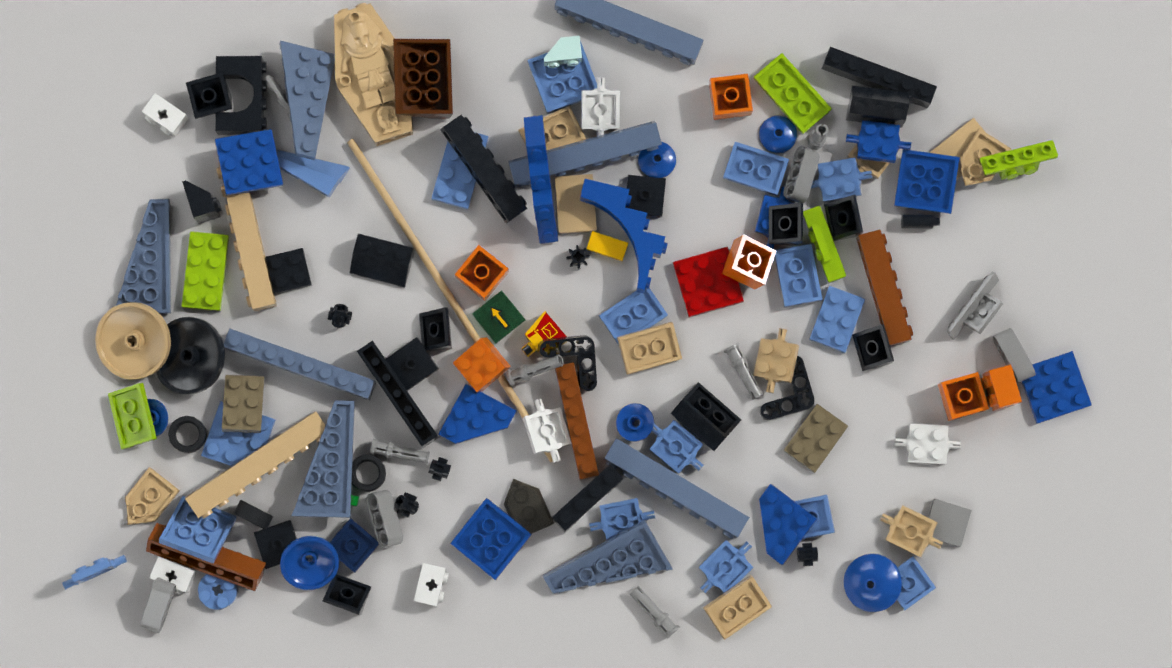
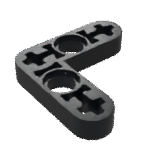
M589 336L544 339L539 343L538 350L545 358H551L558 354L561 356L577 355L579 386L585 391L595 389L597 386L595 344ZM576 340L577 344H583L584 340H586L590 345H587V349H584L582 346H575L574 341ZM558 342L557 349L559 352H556V349H549V353L543 350L546 344H549L550 347H556L555 343ZM570 342L571 349L569 351H562V343ZM586 358L591 359V366L589 368H583L581 365L582 361ZM582 372L588 373V377L592 381L589 383V386L583 383L586 381V374H582Z
M797 356L796 362L799 361L800 363L797 369L798 372L802 370L803 374H797L792 378L791 386L794 395L763 404L760 408V415L763 419H776L808 410L814 405V395L804 362L800 356ZM798 377H802L805 380V386L802 388L795 385V379ZM808 389V392H805L806 398L811 400L808 402V406H805L804 403L801 404L800 401L803 399L802 393L798 395L797 391ZM784 401L792 403L791 411H784L782 409ZM775 403H778V409L781 414H778V410L772 412L771 416L764 414L766 406L772 409L776 408Z

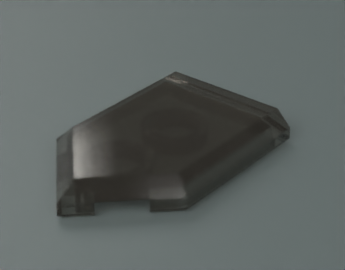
M513 479L504 502L508 515L531 534L553 525L554 521L539 488Z

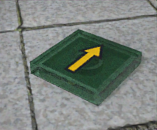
M502 290L472 313L473 317L495 344L526 321Z

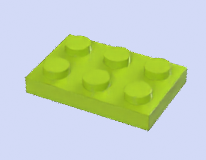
M143 383L108 393L121 449L131 448L157 439Z

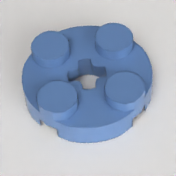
M206 574L201 579L198 586L200 601L206 607L215 610L230 606L235 601L238 593L236 584ZM219 584L221 585L220 589L223 590V593H219L216 596L214 595L215 591H213V587H217Z

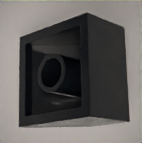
M186 180L182 181L193 218L198 224L221 217L219 212L222 211V208L216 197Z

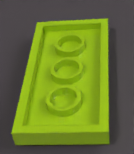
M783 53L753 77L757 84L802 134L806 133L832 110Z
M190 231L182 308L221 311L229 235Z

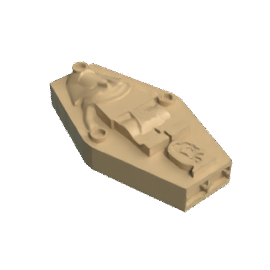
M361 3L356 5L354 9H342L337 12L338 14L334 15L335 81L342 97L376 146L413 135L412 116L395 114L393 39L395 38L371 3Z

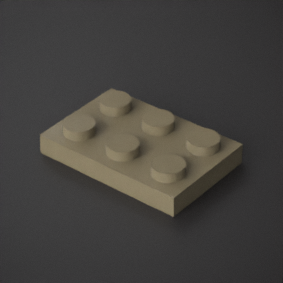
M225 375L222 432L261 433L264 376Z
M816 404L783 451L815 473L848 425L819 404Z

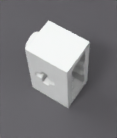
M156 93L142 110V113L145 115L144 119L152 125L156 123L161 126L160 130L168 136L172 134L176 137L189 119L185 113ZM167 114L168 117L167 119L161 118V115Z
M158 556L149 578L153 579L154 582L157 578H161L176 584L175 593L182 595L183 592H189L197 571ZM169 573H174L177 576L176 580H171L168 576Z
M423 563L414 601L437 607L438 603H442L444 592L441 591L442 586L447 584L449 576L446 568ZM433 579L435 584H437V588L429 591L430 587L427 586V583H430Z

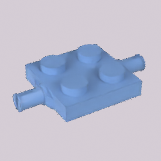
M856 158L818 164V180L813 181L812 184L814 185L811 186V189L817 187L821 189L823 202L839 200L851 195H856V197L862 196L861 180L872 179L873 177L870 175L872 171L860 172L857 167Z
M675 420L663 430L654 423L652 432L657 435V438L649 449L677 474L689 464L698 471L704 466L695 458L703 443Z
M635 498L600 505V522L589 523V525L592 527L590 528L591 531L602 529L606 540L643 520L655 519V515H651L654 514V510L642 513L639 508L638 499Z
M725 540L699 566L708 579L700 587L703 590L708 585L703 591L704 593L713 585L725 593L738 584L754 568L744 555L752 548L749 545L744 550L749 544L747 541L737 549Z
M125 555L111 560L104 557L95 560L93 562L94 565L91 567H86L85 565L76 569V573L71 575L72 578L62 582L66 590L117 568V566L126 563L127 559Z

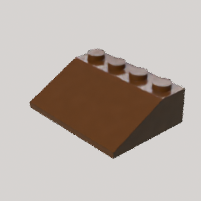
M393 39L395 114L430 119H450L453 114L450 39Z

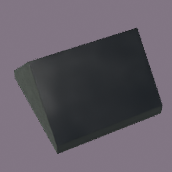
M223 72L186 82L195 119L232 109V95Z
M856 195L824 204L828 228L833 241L857 237L863 233Z
M803 203L769 206V244L798 245L803 242Z
M448 307L419 313L421 341L427 351L452 349Z
M884 324L852 334L862 371L894 362Z
M336 574L322 602L361 615L371 586Z

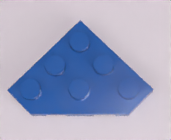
M465 384L438 435L455 444L507 429L517 411L483 392H476L473 387Z
M770 484L759 498L766 552L781 565H784L817 518L773 484Z

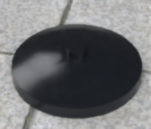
M194 317L175 319L167 324L171 337L170 352L166 362L156 372V375L165 387L176 393L197 394L203 392L216 382L224 367L225 348L223 340L218 331L205 320Z

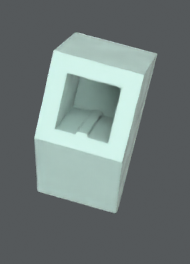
M580 36L561 37L544 57V66L557 68L561 64L576 66L582 62Z

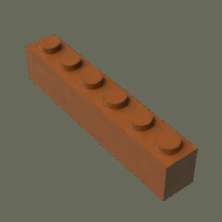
M880 229L860 234L856 237L879 321L880 324L885 326L890 347L912 340L913 330L906 321L908 313L906 307H902L901 299H903L901 289H897L895 281L898 279L895 270H892L890 265L892 263L891 254L886 251V236L881 233Z
M572 362L555 368L579 480L581 481L595 478L599 473L575 365Z
M156 523L148 538L146 552L256 591L264 574L265 562L224 547L221 548L214 564L160 544L159 538L166 525Z

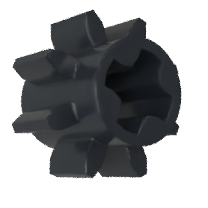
M576 245L574 251L569 249L571 256H567L566 260H571L570 267L575 265L580 270L582 264L588 265L585 259H589L590 255H585L586 248L581 250ZM577 253L580 254V257H583L581 258L580 262H577L576 258H573L576 257Z
M336 304L334 308L330 307L327 319L332 320L331 323L334 327L342 328L346 324L349 325L352 312L348 311L346 305Z
M439 457L438 461L432 460L428 472L433 474L432 479L441 482L442 478H448L451 465L447 464V459Z
M406 492L404 496L399 495L395 501V508L398 509L397 514L409 518L410 514L414 515L419 508V503L416 501L417 497Z
M803 543L802 548H797L798 562H803V566H813V562H818L817 547H812V543Z

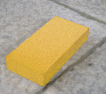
M592 231L586 250L623 261L628 242Z

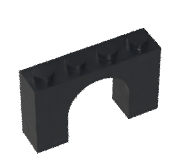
M216 56V74L223 72L225 79L245 80L253 86L254 90L253 100L246 109L239 112H220L215 114L216 133L218 135H241L267 129V118L264 117V110H267V99H264V92H267V80H264V73H267V62H264L262 56Z
M610 464L552 516L553 521L566 533L586 512L622 482V476Z

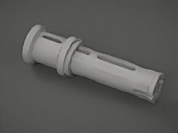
M819 124L810 133L807 141L812 149H820L826 142V134L828 133L826 124H823V126Z
M739 343L723 350L724 353L728 354L732 362L731 366L736 368L752 400L763 395L746 363L747 358L743 356L739 349Z
M558 354L532 365L523 364L518 369H509L506 371V377L511 386H516L521 381H530L535 375L562 367L564 362L561 355Z
M373 438L370 455L386 456L387 459L397 457L428 464L430 452L395 446L390 441L389 443L379 442Z
M639 586L629 594L655 621L654 625L666 634L667 639L680 628L679 625H675L668 617L669 614L663 613Z

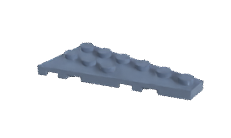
M280 40L279 46L282 54L281 60L284 68L287 101L290 109L295 156L315 160L335 54Z
M149 199L142 221L143 224L136 239L137 242L124 276V282L119 292L116 306L128 302H138L152 307L159 314H171L170 200Z
M334 401L291 516L351 518L355 401Z
M643 520L544 574L543 578L554 594L574 590L581 586H594L596 583H608L633 578L641 574L673 570L647 522Z

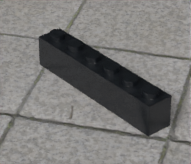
M833 47L829 48L821 68L871 88L909 93V102L928 108L931 104L937 88L933 84Z
M461 114L440 130L504 222L508 223L528 209L525 206L527 203L521 195L518 196L514 183L510 179L507 180L504 176L505 171L502 166L495 163L492 152L483 146L481 136L477 132L474 133L469 119Z
M373 340L360 348L357 353L422 448L438 439V435Z

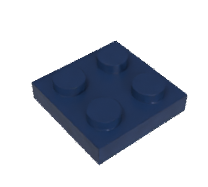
M351 518L330 541L338 553L339 560L354 573L357 572L379 546L378 541Z

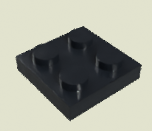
M303 248L266 256L274 294L312 286Z

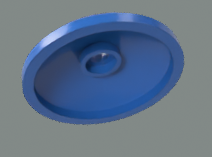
M305 536L287 545L281 555L280 568L283 577L292 586L303 590H314L332 581L339 568V557L334 546L327 540L316 536Z
M865 554L856 558L848 566L844 575V589L849 600L859 609L868 612H879L892 606L898 599L902 590V577L897 566L889 558L879 554ZM868 581H872L874 583L873 588H870L868 586Z

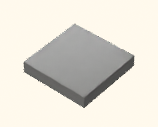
M934 499L928 517L938 522L933 538L961 547L972 510Z

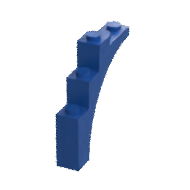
M543 115L524 117L526 149L539 243L558 242Z
M585 179L580 201L594 205L606 212L625 231L634 248L638 263L636 291L644 293L645 288L649 289L651 277H648L649 270H654L656 261L653 257L660 258L661 253H666L668 243L664 242L665 236L643 231L648 229L650 219L646 218V212L625 208V206H630L632 198L631 195H628L629 189Z

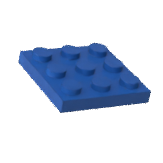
M272 129L215 139L226 196L283 186Z
M903 149L894 206L951 214L960 157Z
M1073 351L1032 364L1036 375L1022 381L1036 424L1092 405Z
M486 498L450 544L494 580H497L532 534L491 500Z

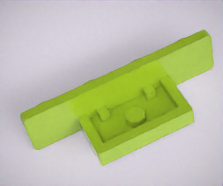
M1053 140L981 157L980 163L986 176L999 173L1001 180L1006 178L1014 179L1019 175L1035 173L1038 171L1040 162L1058 158V153Z
M817 206L803 211V217L809 230L810 242L814 243L816 258L821 262L827 281L830 283L846 277L821 207Z

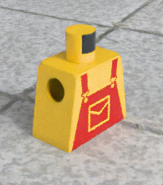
M544 311L525 333V337L529 342L521 350L527 357L536 350L540 354L538 345L542 340L567 336L547 312ZM558 342L555 343L556 347H550L549 344H546L543 350L549 353V349L557 348Z

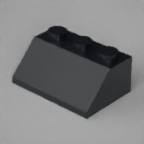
M852 85L846 120L900 125V128H902L907 118L909 93Z
M358 233L352 254L350 274L405 288L415 250L413 247Z
M699 382L671 412L678 421L713 451L718 448L741 421L735 413Z

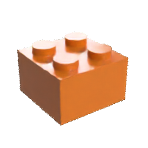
M748 74L710 78L709 89L714 120L752 115L753 107Z
M742 235L733 241L722 274L755 290L765 285L776 250L746 235Z
M478 245L455 273V278L486 301L509 273V268Z
M487 337L480 338L453 362L476 392L484 391L511 367Z
M1011 364L982 374V387L987 390L988 396H986L989 408L992 407V411L1014 406L1022 402Z
M978 372L938 384L948 421L989 409Z

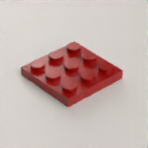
M728 247L673 262L688 318L744 302L738 281L722 274L729 255Z

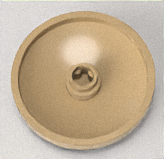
M128 302L111 308L100 320L96 331L95 341L99 358L109 371L124 379L135 380L151 376L164 365L170 352L171 337L165 320L155 309L143 303Z

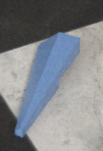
M276 149L280 169L296 179H300L329 198L350 169V167L319 159L311 160L295 156L294 153Z

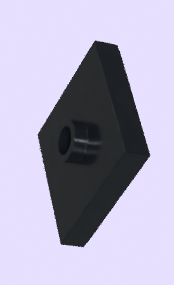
M628 175V195H631L632 198L630 206H625V208L646 212L648 216L662 217L666 178Z
M418 337L386 358V361L407 391L439 369Z
M291 520L268 527L267 530L262 529L253 532L262 560L266 563L265 569L280 565L284 549L297 539Z

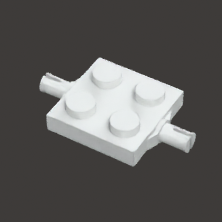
M597 77V88L581 90V128L596 130V137L604 135V131L608 129H620V90L606 89L605 77Z
M542 398L536 399L534 402L537 412L523 417L533 453L535 455L542 452H550L553 463L559 462L561 459L558 449L572 444L561 408L545 409Z
M909 423V433L906 439L895 438V441L902 443H894L895 446H906L908 452L907 462L947 464L949 449L960 450L961 446H953L954 444L961 445V441H949L948 425Z

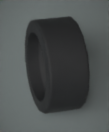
M182 416L173 421L169 428L168 436L174 448L184 453H192L202 448L206 442L207 432L200 420L192 416ZM185 423L195 425L199 431L198 440L193 445L185 446L177 440V430Z
M366 454L353 460L352 484L361 491L370 492L382 486L386 477V469L380 459L374 455ZM363 462H372L379 470V476L372 484H362L357 479L356 470Z
M243 500L239 501L234 511L235 515L267 530L273 518L272 515Z

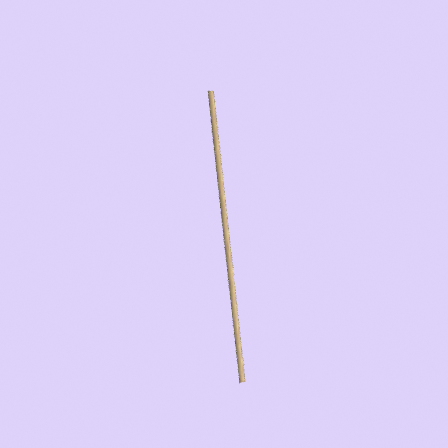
M349 140L347 144L473 342L476 343L480 339L476 330L355 140ZM502 374L497 379L523 419L524 416L529 414L504 374ZM544 452L550 463L553 462L551 453Z

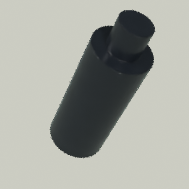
M933 215L901 216V228L932 229L933 226H940V218H933Z

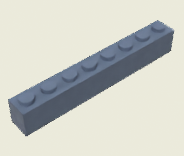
M556 0L555 10L562 16L567 17V15L575 17L574 20L577 22L590 23L597 30H608L615 37L623 36L633 44L641 43L648 50L655 51L656 49L661 51L664 56L669 58L674 56L679 58L680 62L687 65L695 64L704 40L604 0Z
M651 121L547 150L550 175L555 174L556 177L562 176L571 169H574V172L585 169L586 165H601L604 160H620L622 155H638L640 150H656L659 145H662L657 123ZM528 156L509 160L508 163L514 184H518L519 187L529 185Z
M230 328L224 342V348L369 401L376 385L375 380Z
M617 438L604 458L607 461V466L611 464L615 470L616 468L623 471L622 474L631 480L633 477L640 481L639 485L648 490L650 487L657 491L655 494L663 499L670 498L673 500L672 504L680 509L685 507L690 510L689 514L696 519L702 517L707 520L705 524L713 529H716V527L722 529V534L730 539L739 537L750 518Z

